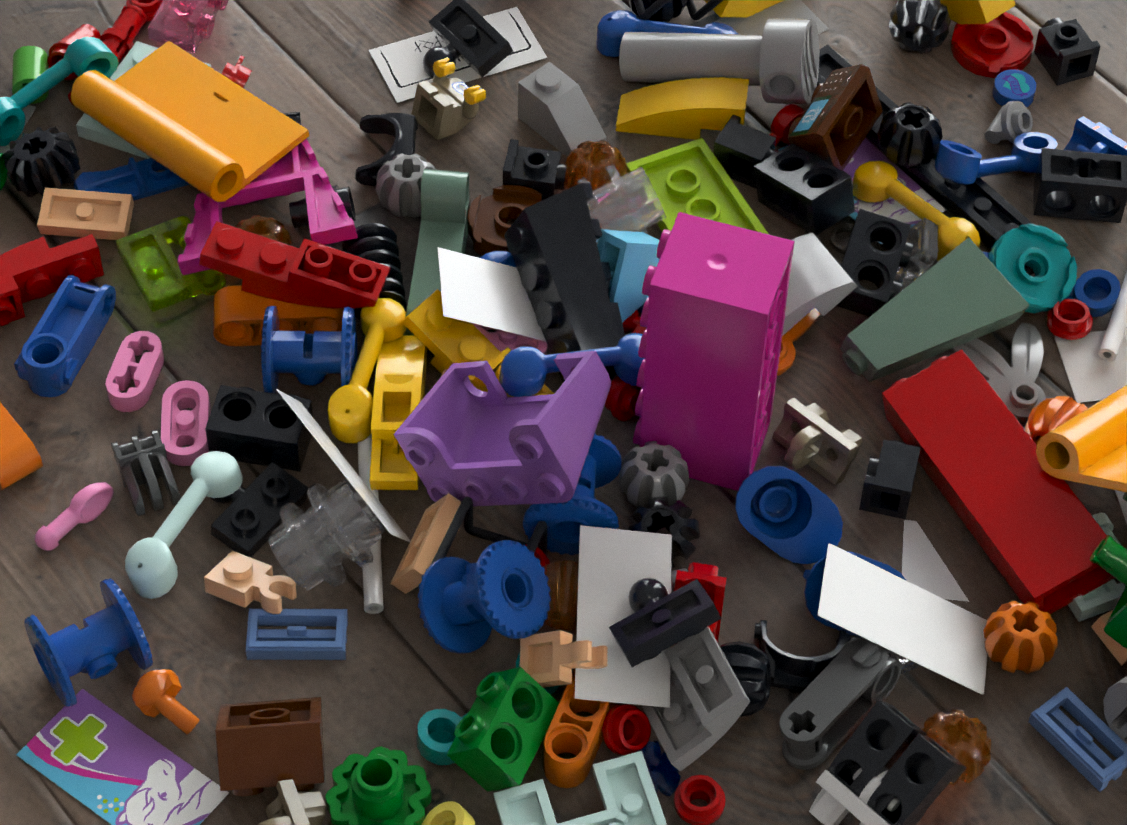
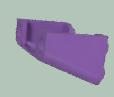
M585 351L558 354L554 361L565 381L555 394L509 398L487 360L453 363L394 433L395 438L405 453L406 459L417 472L430 498L437 502L450 493L461 502L465 497L472 498L473 506L564 503L570 501L577 487L611 387L609 374L597 352ZM472 375L481 379L488 391L477 389L470 382L468 376Z

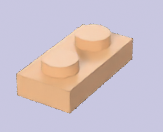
M45 187L37 222L40 234L85 237L93 234L95 239L127 241L134 207L132 194Z
M448 493L425 510L390 583L405 594L419 586L422 581V575L425 574L426 569L432 564L461 504L460 500Z

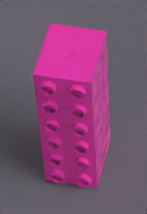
M679 212L672 230L664 229L661 234L657 248V258L660 259L657 267L651 265L648 267L642 287V294L649 297L645 301L640 319V326L646 327L641 338L638 356L645 359L641 363L636 383L637 387L642 389L635 407V415L640 418L635 428L633 443L640 445V447H644L648 441H657V444L663 446L670 445L678 450L681 458L687 462L689 478L738 491L742 482L754 472L771 424L795 241Z

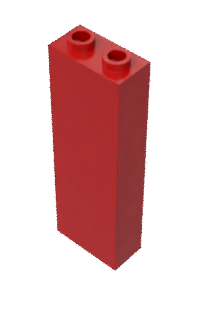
M962 349L950 356L936 359L928 368L909 378H902L896 381L889 389L882 392L887 420L905 444L921 447L918 462L1023 604H1026L1027 601L1034 602L1039 605L1038 610L1052 614L1073 602L1074 598L1081 595L1084 596L1115 578L1096 563L1093 564L1090 561V557L1096 547L1107 536L1068 484L1063 479L1053 477L1042 469L1037 460L1036 443Z

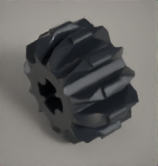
M39 126L30 134L23 132L22 138L11 141L9 143L10 150L3 154L4 165L7 170L6 174L11 184L15 186L17 191H23L27 197H33L38 193L43 196L45 187L61 189L63 184L74 182V174L81 169L73 140L69 138L67 132H59L56 126L50 127L46 131H43Z

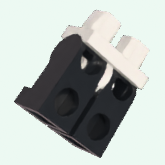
M878 700L837 754L829 769L825 770L817 779L816 783L823 789L817 795L809 812L824 825H839L849 812L861 821L859 825H916L950 782L955 783L967 767L933 738L926 736L927 733L895 706Z

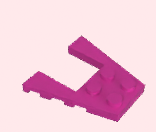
M307 139L228 200L217 202L203 192L196 195L194 220L192 224H188L184 236L186 247L184 253L179 254L177 259L182 275L210 270V268L199 265L200 253L215 222L223 223L222 208L245 205L253 201L277 196H287L295 192L305 191L312 241L327 245L358 238L352 218H349L338 193L333 190L323 167H320Z

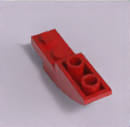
M218 221L215 222L200 253L199 262L201 266L242 279L241 291L286 303L322 308H364L376 306L390 272V267L305 238L300 248H296Z
M93 234L53 248H49L43 236L1 254L0 326L24 318L25 313L22 303L43 298L48 294L57 292L68 275L79 277L82 283L103 276L104 272L99 246Z

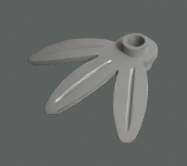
M1022 323L1017 328L1011 346L1012 367L1008 365L996 350L979 339H974L952 348L954 353L961 349L966 353L1019 423H1027L1031 410L1046 399L1044 391L1035 383L1042 365L1044 347L1042 337L1034 325Z

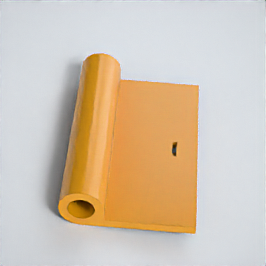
M167 41L115 81L97 70H89L80 75L72 86L71 101L75 107L217 202L226 201L309 137L308 129L170 41Z
M1127 385L1040 438L1036 447V455L1044 471L1058 479L1127 492Z

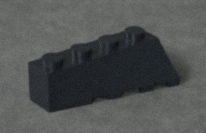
M582 182L525 208L504 234L507 248L511 252L521 277L522 285L527 292L536 315L537 323L542 330L551 354L614 347L625 336L618 302H610L608 295L610 280L612 279L609 262H601L596 239L602 237L599 219L591 218L587 201L594 198L590 182ZM613 365L604 366L610 380H612L616 375ZM558 372L563 383L565 379L561 372Z

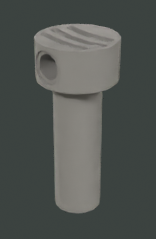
M785 18L768 19L762 35L625 32L620 44V73L625 82L664 83L691 78L714 77L749 79V86H760L762 97L766 103L808 105L811 103V98L818 82L819 35L817 25L813 19Z

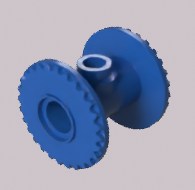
M269 306L266 308L261 344L264 392L277 393L279 373H293L298 378V381L305 385L319 384L327 374H341V386L349 384L358 356L356 318L353 308L344 307L342 331H314V334H306V331L280 330L277 307Z
M594 434L571 500L564 503L532 504L526 510L523 516V528L529 540L537 523L545 521L547 523V549L552 553L558 552L561 555L579 554L580 525L619 529V520L616 513L603 502L596 500L595 488L602 487L613 481L621 470L622 460L616 445H613L610 440L604 439V436Z
M502 540L489 545L481 553L476 563H470L459 557L439 559L426 569L419 584L418 608L421 611L420 618L424 621L423 626L427 628L429 636L433 637L436 644H439L449 652L465 654L479 649L487 641L492 628L501 635L511 639L529 637L543 626L544 621L547 620V613L550 611L549 602L551 597L549 592L551 589L547 583L549 579L545 576V569L541 567L540 560L534 556L533 551L528 550L527 546L511 540Z
M111 578L100 582L102 596L107 608L83 619L84 628L81 630L75 624H72L49 636L35 615L32 614L24 620L26 632L36 658L56 695L66 707L77 704L70 677L80 672L88 673L91 679L103 677L117 667L118 663L115 660L117 654L127 649L142 670H146L153 665L151 650L141 624L126 596Z

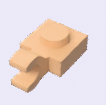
M562 630L533 634L520 639V667L543 688L572 684V669H600L607 667V646L592 647V641L589 640L572 642L573 634Z

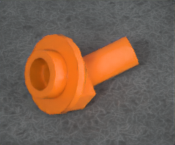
M152 670L144 674L137 682L132 699L134 704L145 715L155 718L161 713L186 735L195 728L200 720L175 699L182 686L177 674L172 670Z

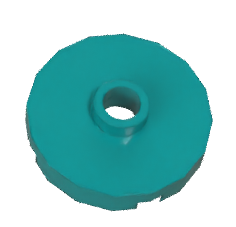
M1025 224L1007 231L995 242L988 255V259L1029 303L1025 312L1039 313L1053 309L1058 301L1061 302L1069 296L1076 283L1077 263L1075 257H1071L1070 252L1066 248L1068 244L1062 236L1045 226ZM1024 266L1031 267L1035 276L1028 275Z

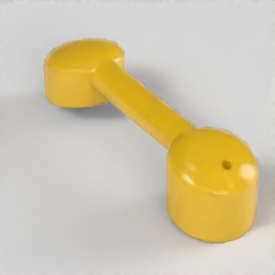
M880 160L868 161L861 164L855 170L852 182L854 186L853 195L856 198L865 202L875 203L891 197L938 231L933 249L937 261H940L968 237L979 248L981 240L979 232L971 222L964 218L947 217L897 180L898 173L890 163Z
M379 298L376 306L361 309V329L366 337L349 384L338 388L332 393L328 401L329 427L332 434L344 443H358L371 435L373 397L367 390L372 372L383 342L397 340L406 332V326L403 324L406 318V311L400 303L390 298Z

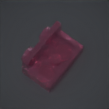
M163 0L148 27V37L161 43L170 41L181 49L195 53L203 38H210L215 25V16L218 10H225L229 0Z

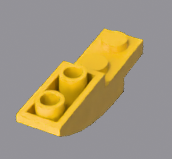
M438 289L414 309L403 322L435 355L430 363L441 374L444 369L448 370L453 363L487 360L499 380L501 363L511 350L507 347L500 352L472 323L443 316L442 296ZM472 375L468 376L473 386L481 391H488L481 379ZM544 384L543 388L532 396L554 393Z
M403 335L397 340L383 342L377 358L371 420V490H418L419 476L412 464L406 459L403 449L394 436L397 429L425 397L427 347L415 335Z

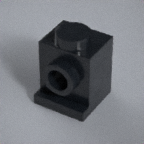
M1053 18L1048 20L1039 29L1034 53L1054 83L1061 85L1093 76L1101 45L1097 40L1091 41L1077 19L1063 22L1061 18Z
M733 114L715 140L713 154L731 179L757 189L754 166L779 152L775 150L776 138L740 124L741 117Z
M510 139L503 167V185H520L532 188L541 193L542 200L556 195L558 190L566 189L568 165L561 164L562 152L519 146V140Z
M883 440L880 457L870 456L859 510L906 519L921 447L907 445L897 440Z

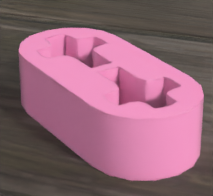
M137 331L131 333L122 341L105 383L110 405L114 409L121 412H133L145 406L149 400L164 363L160 338L154 333ZM143 353L140 362L136 363L135 355L139 356ZM131 379H133L135 387H130L126 393H121L120 390H126Z

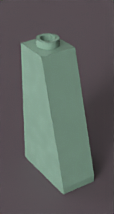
M968 237L850 332L843 341L840 350L843 352L842 357L848 368L856 375L862 374L869 382H872L1013 324L1025 312L1029 303Z

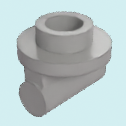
M1020 101L1006 103L1001 107L985 132V139L992 144H998L1000 140L1006 139L1014 143L1018 135L1031 131L1033 126L1032 115Z

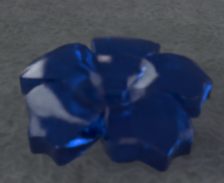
M648 741L642 749L636 752L642 751L656 794L659 790L663 795L671 796L679 786L681 776L678 772L680 771L670 763L665 751L661 755L658 741Z

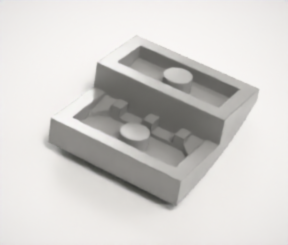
M813 232L792 239L795 242L782 336L814 308L825 316L858 287Z
M708 626L699 634L685 638L664 652L670 662V708L641 705L670 763L679 771L685 769L709 750L733 726L750 702Z

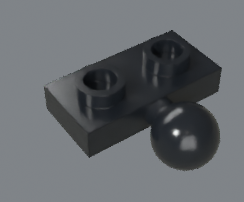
M453 0L428 21L433 31L448 45L446 47L436 46L429 49L423 58V68L433 78L434 62L448 57L450 59L449 62H454L456 67V59L461 57L481 77H484L511 54L513 49L510 43L465 0Z
M274 462L246 489L242 487V483L239 489L231 495L221 498L209 497L217 503L225 504L232 502L211 524V535L233 551L248 557H252L309 498V487Z
M643 578L634 583L629 591V604L635 613L611 625L609 629L631 667H634L645 660L655 658L663 650L685 638L699 634L707 626L720 620L721 617L715 604L698 579L668 594L667 589L660 581L654 578Z

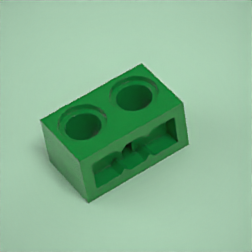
M517 667L490 673L480 682L476 689L477 697L469 713L456 726L454 732L456 737L446 754L487 792L520 786L559 705V702L524 669Z

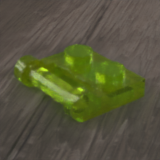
M187 216L171 219L116 240L118 253L152 313L202 293L214 295L226 285V279L222 272L213 269L196 272L188 276L182 275L178 260L168 244L172 242L180 244L183 251L185 250V232L188 224H192Z

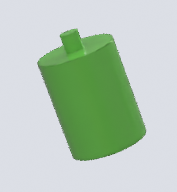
M23 46L14 52L12 73L13 95L49 69V56L42 48ZM49 91L40 96L31 104H36L44 101L48 97Z

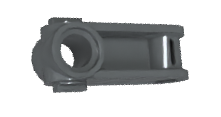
M858 636L851 638L830 664L782 713L779 727L782 736L785 738L782 743V754L785 761L790 766L800 770L813 769L822 764L867 716L878 700L884 701L893 691L901 675V662L888 655L887 649Z

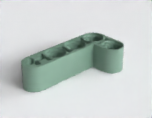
M423 170L420 190L421 223L406 317L437 289L441 292L437 247L465 254L468 237V210L470 207L468 172ZM406 327V332H405V334H406V335H414V334Z

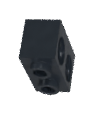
M794 143L754 166L758 202L808 232H813L815 236L855 212L854 186L851 176Z
M1049 148L1041 149L1034 179L1033 215L1121 223L1127 203L1126 155Z
M859 209L841 262V267L858 287L836 306L870 317L900 293L902 281L895 280L898 267H907L914 243L906 241L911 224ZM871 242L884 243L889 250L879 251L872 246ZM869 280L878 289L867 290L860 285L859 281Z
M220 385L205 428L209 452H226L238 462L269 466L274 462L282 469L301 472L312 434L280 394L256 391L249 387L237 388ZM287 394L300 401L313 417L312 401L310 399Z

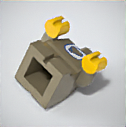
M448 57L434 62L432 83L425 80L417 84L411 114L416 117L417 122L436 140L456 134L471 122L479 113V102L484 101L486 98V91L481 86L468 87L459 78H447V75L455 72V63L449 62L450 59Z

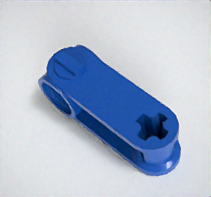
M68 275L64 279L14 363L19 378L28 381L29 388L33 393L41 397H55L67 392L72 386L75 377L113 312L116 300V291L113 286L104 284L102 287L82 283L79 277L74 275Z

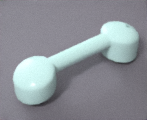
M212 451L196 458L191 466L192 484L155 535L136 542L129 549L125 558V570L135 592L141 597L149 599L161 597L168 593L175 585L178 570L169 547L205 497H225L233 494L241 486L243 475L236 459L230 454Z

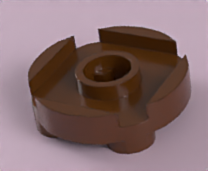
M502 185L493 188V195L487 196L482 200L481 195L476 197L468 210V234L473 241L475 252L482 256L493 251L510 252L504 234L511 226L507 224L509 219H517L525 208L542 201V194L525 186Z

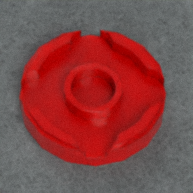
M1004 12L987 24L957 23L954 27L950 47L953 57L964 69L979 76L996 78L999 73L1005 70L1016 69L1022 71L1030 63L1034 44L1031 29L1021 19L1008 12Z

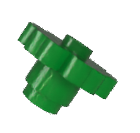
M385 747L372 749L367 757L360 754L349 755L343 764H340L333 770V787L328 790L325 797L332 825H422L425 819L424 808L432 801L431 786L427 781L425 769L419 765L408 766L405 752L389 750Z

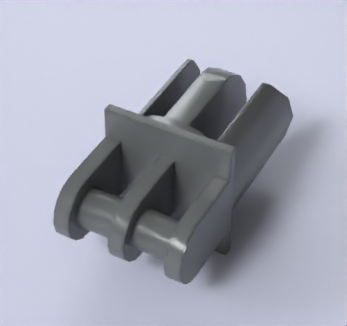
M157 429L151 431V436L138 439L136 435L131 437L132 442L118 445L117 441L111 443L124 488L127 487L138 516L146 514L138 485L144 484L154 512L164 509L162 495L157 482L159 477L163 479L172 506L179 502L182 497L167 460L164 443L162 444Z

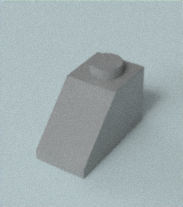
M551 62L546 63L518 82V118L575 164L606 143L607 136L579 84Z

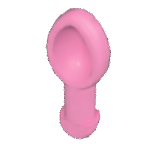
M106 482L93 483L82 488L74 495L70 506L49 525L46 527L42 526L35 534L36 545L46 551L53 550L59 545L58 541L79 523L86 524L95 520L110 503L113 496V488Z

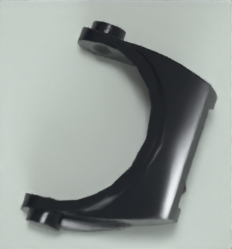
M388 113L366 115L360 119V129L365 133L388 134L395 137V140L390 150L382 158L356 169V181L363 185L376 186L378 171L386 161H391L397 154L413 155L415 153L418 122L414 115Z
M760 620V623H755L754 639H759V649L767 655L770 662L771 687L804 691L830 664L851 637V635L846 634L847 631L840 630L839 637L836 640L837 646L833 651L820 656L806 657L784 652L774 646L767 637V620Z

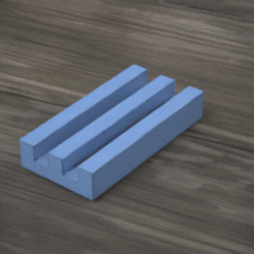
M249 608L246 639L247 660H346L347 609H282L280 614H272L264 609ZM258 626H288L287 629H258ZM305 626H336V629H306Z
M1065 687L1031 713L1028 722L1099 792L1107 787L1111 779L1115 781L1119 778L1123 770L1127 768V744L1068 687ZM1063 706L1085 729L1074 724L1059 707ZM1089 733L1116 758L1115 761L1092 741L1093 737Z

